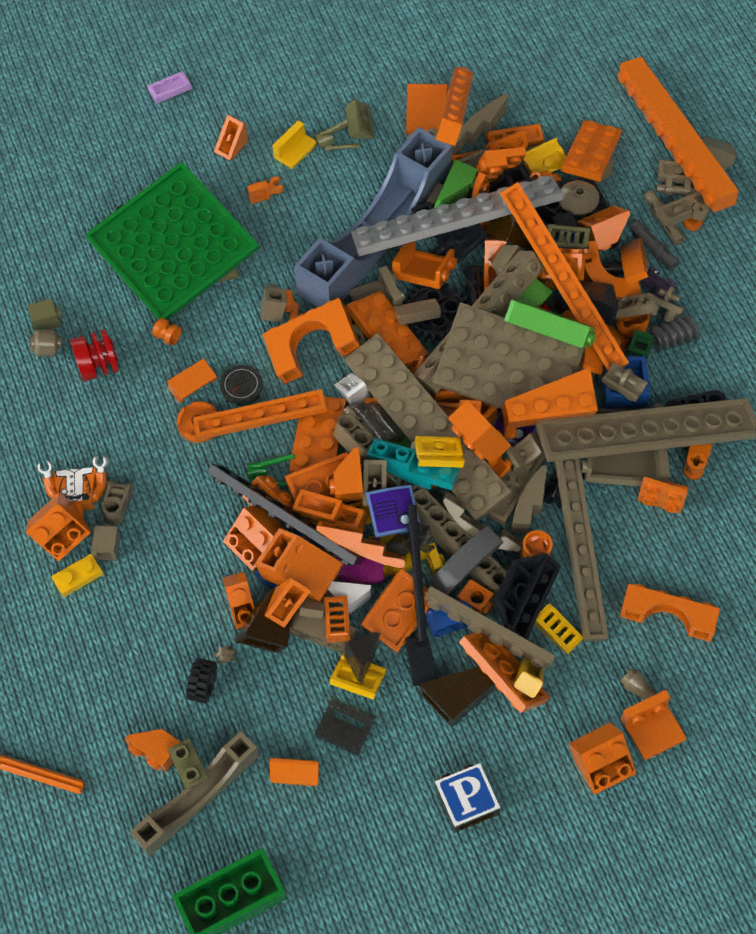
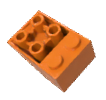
M279 528L255 565L264 580L280 585L292 577L311 589L307 597L320 602L342 568L343 563L302 537Z

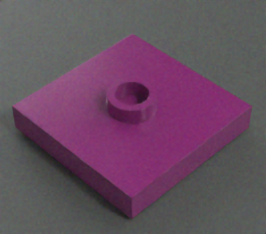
M371 538L372 540L381 541L380 538ZM364 558L362 564L348 566L343 563L338 573V581L363 585L385 582L384 564Z

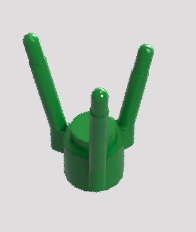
M287 454L265 461L247 463L249 480H254L257 476L267 475L266 466L293 459L296 455ZM277 481V486L288 487L286 482Z

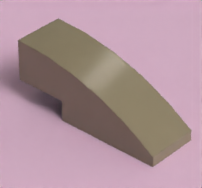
M543 465L532 476L522 491L515 508L511 532L528 534L530 532L532 514L541 515L547 466Z

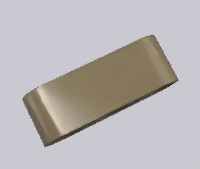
M300 607L298 608L290 622L289 632L291 634L343 654L350 653L359 633L356 628L350 625L351 642L327 643L325 616L323 615V618L299 615ZM330 620L331 623H343L337 620ZM345 627L331 628V632L345 631Z

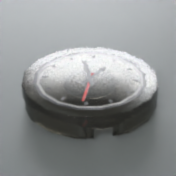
M245 365L234 366L228 369L220 381L222 396L227 402L235 403L238 406L249 405L255 402L263 390L261 375L256 369Z

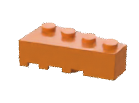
M590 367L505 400L502 406L505 429L536 425L539 420L596 414L598 409Z

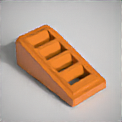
M324 597L327 643L351 642L348 597ZM343 602V606L329 607V603ZM344 611V614L330 615V612ZM341 619H344V622H343V623H331V622H330V620H341ZM345 627V631L331 632V628Z

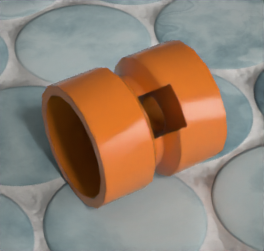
M540 530L529 532L523 540L521 558L543 553L551 556L553 542L550 535Z

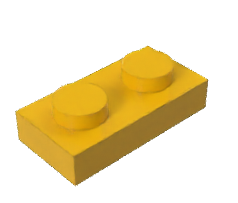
M89 554L51 577L64 598L104 574L93 555Z

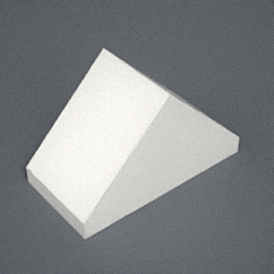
M352 372L335 384L337 390L351 407L356 404L360 406L364 403V398H371L364 381Z
M333 581L325 594L327 597L347 596L350 614L371 599V585ZM343 602L333 603L336 607L343 606Z

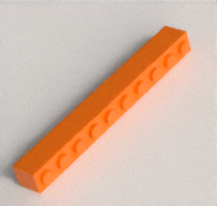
M638 57L620 63L618 72L619 82L625 86L628 95L634 99L638 109L642 110L647 122L651 123L657 136L661 137L666 149L671 151L676 163L680 164L683 168L684 174L690 178L695 190L700 192L705 204L713 212L736 205L739 190L644 59Z

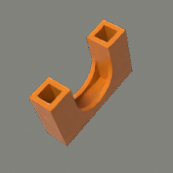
M340 298L330 300L326 304L316 309H311L307 313L297 318H292L288 322L278 327H273L268 332L262 334L276 374L284 385L304 376L296 351L298 343L307 333L314 330L330 332L335 348L342 357L353 353L361 346L348 311Z

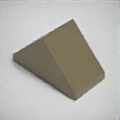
M364 460L363 506H369L366 496L367 492L386 489L387 460Z

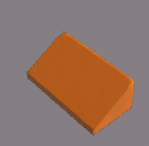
M270 758L271 783L318 785L320 771L318 761Z

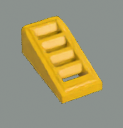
M550 603L539 613L534 626L567 655L583 640V636ZM550 616L551 619L545 623L544 620ZM555 622L559 625L554 630L550 628ZM562 629H565L566 632L559 638L557 634ZM570 635L573 636L567 644L564 643Z
M523 657L514 687L534 698L543 685L544 669L535 667L531 664V660Z

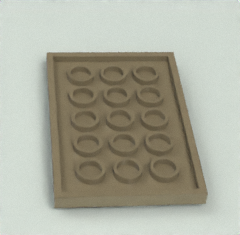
M460 302L432 385L502 409L505 400L576 373L584 348L506 322L504 317Z

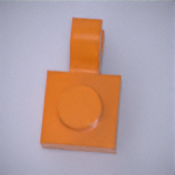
M276 176L271 178L269 183L265 180L247 186L250 203L254 204L268 200L270 195L282 193L283 185L275 186L280 184V178Z

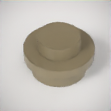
M231 646L218 648V653L213 655L214 659H217L218 664L236 660L235 654H237V650L231 649Z

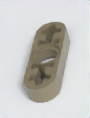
M647 293L616 298L618 311L615 319L644 315L655 311L658 307V302L654 294Z

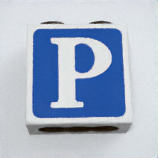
M480 763L474 766L473 764L461 768L460 772L452 775L450 773L442 775L435 781L436 794L453 833L499 815L500 806Z

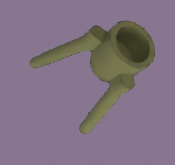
M348 119L315 134L319 149L325 148L326 152L337 149L360 148L361 145H331V143H334L332 134L348 127Z

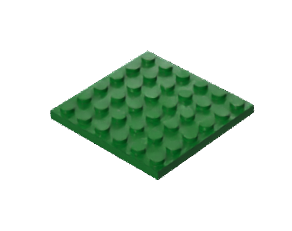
M182 161L84 235L87 241L157 319L163 317L166 320H169L260 249L259 244Z

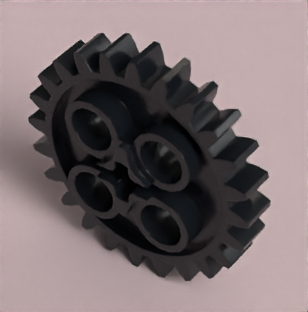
M446 283L444 287L441 286L440 289L421 285V290L414 288V294L408 293V299L404 300V304L435 298L441 309L440 318L407 324L413 333L416 332L417 339L423 336L424 343L431 339L432 344H435L436 339H439L441 342L450 332L460 302L467 304L468 301L467 297H463V291L456 293V286L449 289V283Z

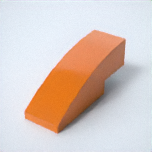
M303 489L300 490L292 508L293 511L317 523L323 521L364 529L368 519L365 510L344 505L342 500Z

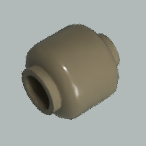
M36 329L33 335H30V351H34V354L38 357L55 356L57 349H61V336H57L54 329Z

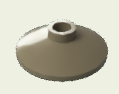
M577 180L568 182L561 187L564 200L558 202L566 212H572L573 215H586L597 208L599 193L592 184Z

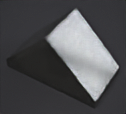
M374 632L345 643L344 657L358 682L363 683L378 649L380 633Z

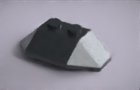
M547 553L513 560L494 598L504 627L526 640L561 569V565Z

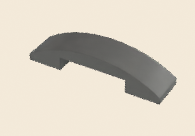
M486 526L443 565L426 587L429 589L432 586L442 593L451 596L455 592L454 589L504 542Z

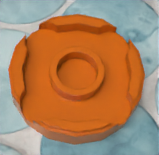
M201 401L192 402L187 407L184 406L178 413L176 421L181 436L190 442L197 443L210 440L211 438L197 439L193 417L216 413V408L207 402Z

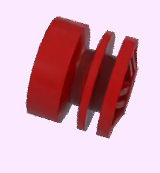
M105 329L100 330L102 340L99 341L95 332H92V343L89 344L83 335L69 339L83 383L97 379L96 368L99 367L105 376L108 375L106 365L109 364L113 373L119 372L117 353L113 341Z

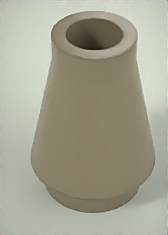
M633 667L620 680L625 689L643 700L656 693L639 670L636 671Z

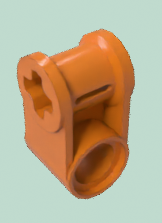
M713 443L688 446L683 473L688 479L697 480L702 477Z

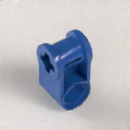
M458 601L466 605L467 607L471 608L470 604H468L467 602ZM431 609L425 614L434 637L444 636L450 632L468 627L467 624L461 621L455 622L447 616L448 614L442 610L436 611Z

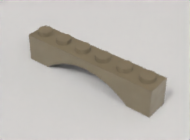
M240 731L222 747L217 756L205 769L209 778L189 789L183 790L170 802L147 815L130 831L134 841L151 857L259 757L257 747Z

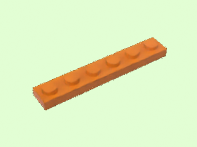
M322 389L193 417L197 439L203 440L327 412Z

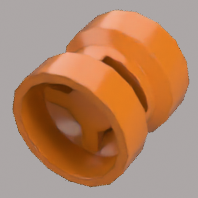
M162 317L155 323L152 329V336L164 339L166 344L173 346L179 340L182 329L175 324L171 325L168 320Z

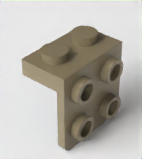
M387 265L379 268V280L349 291L352 302L379 291L383 292L393 307L402 305V301L405 300L402 289H398L396 286L397 281L394 273H390Z

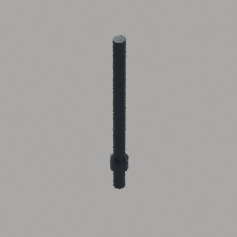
M409 505L407 506L409 523L406 525L407 534H410L418 642L424 643L427 642L419 542L421 526L418 522L417 506Z

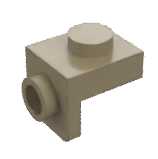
M530 433L516 446L509 447L506 453L509 456L510 462L516 468H521L533 463L544 454V450L536 433Z

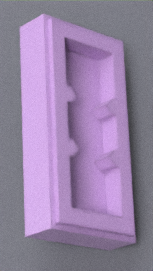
M183 71L147 86L156 104L192 89L191 83Z

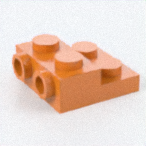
M525 147L485 151L477 165H475V168L478 169L476 177L480 172L487 175L488 181L497 180L503 171H508L520 165L526 156Z

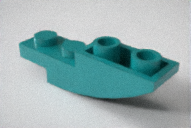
M374 438L366 454L370 460H387V472L431 490L432 485L452 490L460 473V468L418 466L419 460L417 459L415 449Z

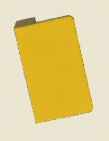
M298 120L272 145L273 155L275 159L293 169L317 146V142L305 134V125Z

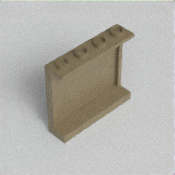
M663 404L653 405V408L663 407ZM597 408L598 411L596 412V414L622 412L630 410ZM667 449L583 458L581 461V473H584L585 482L641 486L644 477L667 483L670 476Z

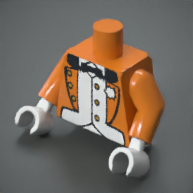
M95 456L93 459L95 467L53 471V475L50 474L52 469L51 462L47 461L49 465L47 471H43L41 464H38L39 472L44 474L42 479L50 499L60 492L77 507L83 519L84 510L94 509L95 503L100 500L107 489V472L104 471V467L109 462L107 457H103L104 463L102 466L98 464V456Z

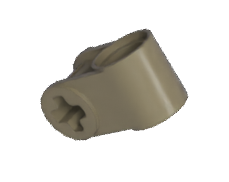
M114 480L108 482L102 509L105 519L109 524L117 525L124 520L128 505L133 496L134 486L132 483L125 485L115 483Z

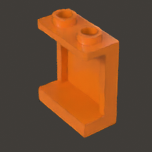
M416 241L403 244L392 261V272L398 280L440 289L443 283L447 282L451 270H454L456 267L457 258L454 257L455 250L450 249L444 257L417 251Z

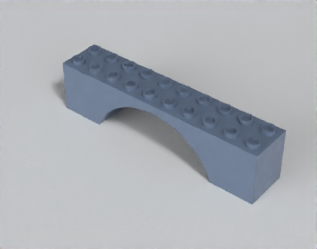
M418 127L394 154L391 167L382 187L369 208L354 226L336 239L325 241L319 238L296 263L294 271L297 295L316 307H320L328 301L340 298L343 302L349 295V291L356 287L388 250L384 249L359 256L351 231H355L362 226L376 225L380 221H391L401 215L409 216L411 215V208L426 203L437 183L444 185L452 168V145L436 140V136Z

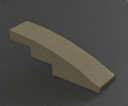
M504 94L490 102L461 127L456 145H452V155L459 154L465 143L473 146L481 133L486 134L489 131H493L508 109L509 95Z

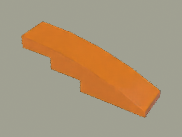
M640 237L622 245L621 260L627 284L630 285L647 278L648 260L642 238Z
M323 521L318 522L316 530L343 548L375 562L404 569L406 555L384 551L385 542L363 538L364 529Z

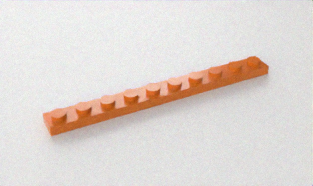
M519 182L500 193L501 197L576 320L596 328L594 332L596 333V338L592 346L607 371H609L613 363L622 368L629 365L624 353Z

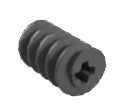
M688 315L683 317V319L678 318L675 321H669L667 324L662 323L660 326H654L651 329V335H654L652 343L658 353L661 352V346L665 351L669 350V343L672 348H676V341L682 346L685 343L684 338L688 343L692 342V336L695 340L700 339L698 326L694 319Z

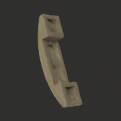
M448 491L446 492L443 502L452 518L460 527L473 537L485 528L484 525L476 522L464 513L466 503ZM503 529L500 535H497L504 542L499 549L509 551L521 550L523 541L506 529Z

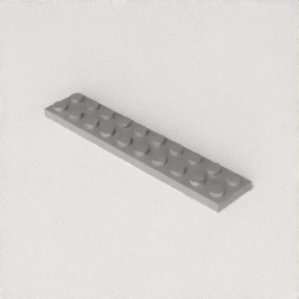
M542 176L535 181L519 183L534 208L564 200L563 193L552 176ZM508 187L499 188L492 193H481L477 197L470 199L463 198L456 203L441 204L434 209L420 210L416 214L409 216L401 215L391 221H380L373 226L359 227L355 231H351L358 255L363 256L511 215V211L500 195Z

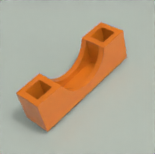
M628 583L620 617L643 623L648 616L654 613H670L683 622L688 636L711 642L715 633L720 608L715 607L711 603H699L685 596L677 597L669 595L668 592L663 590L655 591L647 589L641 584Z

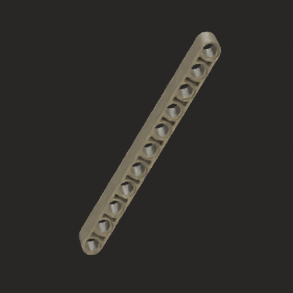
M350 414L340 415L333 433L334 437L349 453L353 448L359 447L360 464L363 467L364 460H370L366 454L375 437L354 416ZM386 471V488L411 485L421 527L450 557L472 538L425 488L409 483ZM490 556L485 558L469 576L474 582L494 593L493 598H495L507 571Z

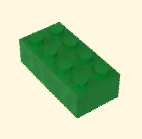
M263 847L171 895L190 934H223L287 899L285 890Z

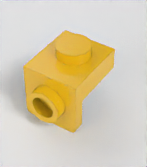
M435 543L420 544L421 560H428L432 574L435 576L446 563L442 553L438 554Z

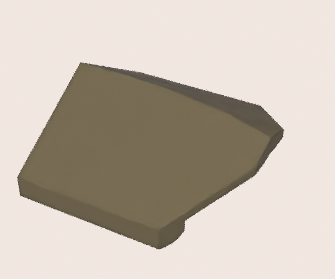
M704 137V144L725 171L734 163L737 156L733 146L726 142Z

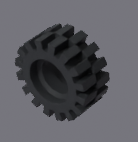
M201 658L195 659L188 678L189 682L187 683V700L204 704L209 702L212 690L214 689V682H216L217 662Z

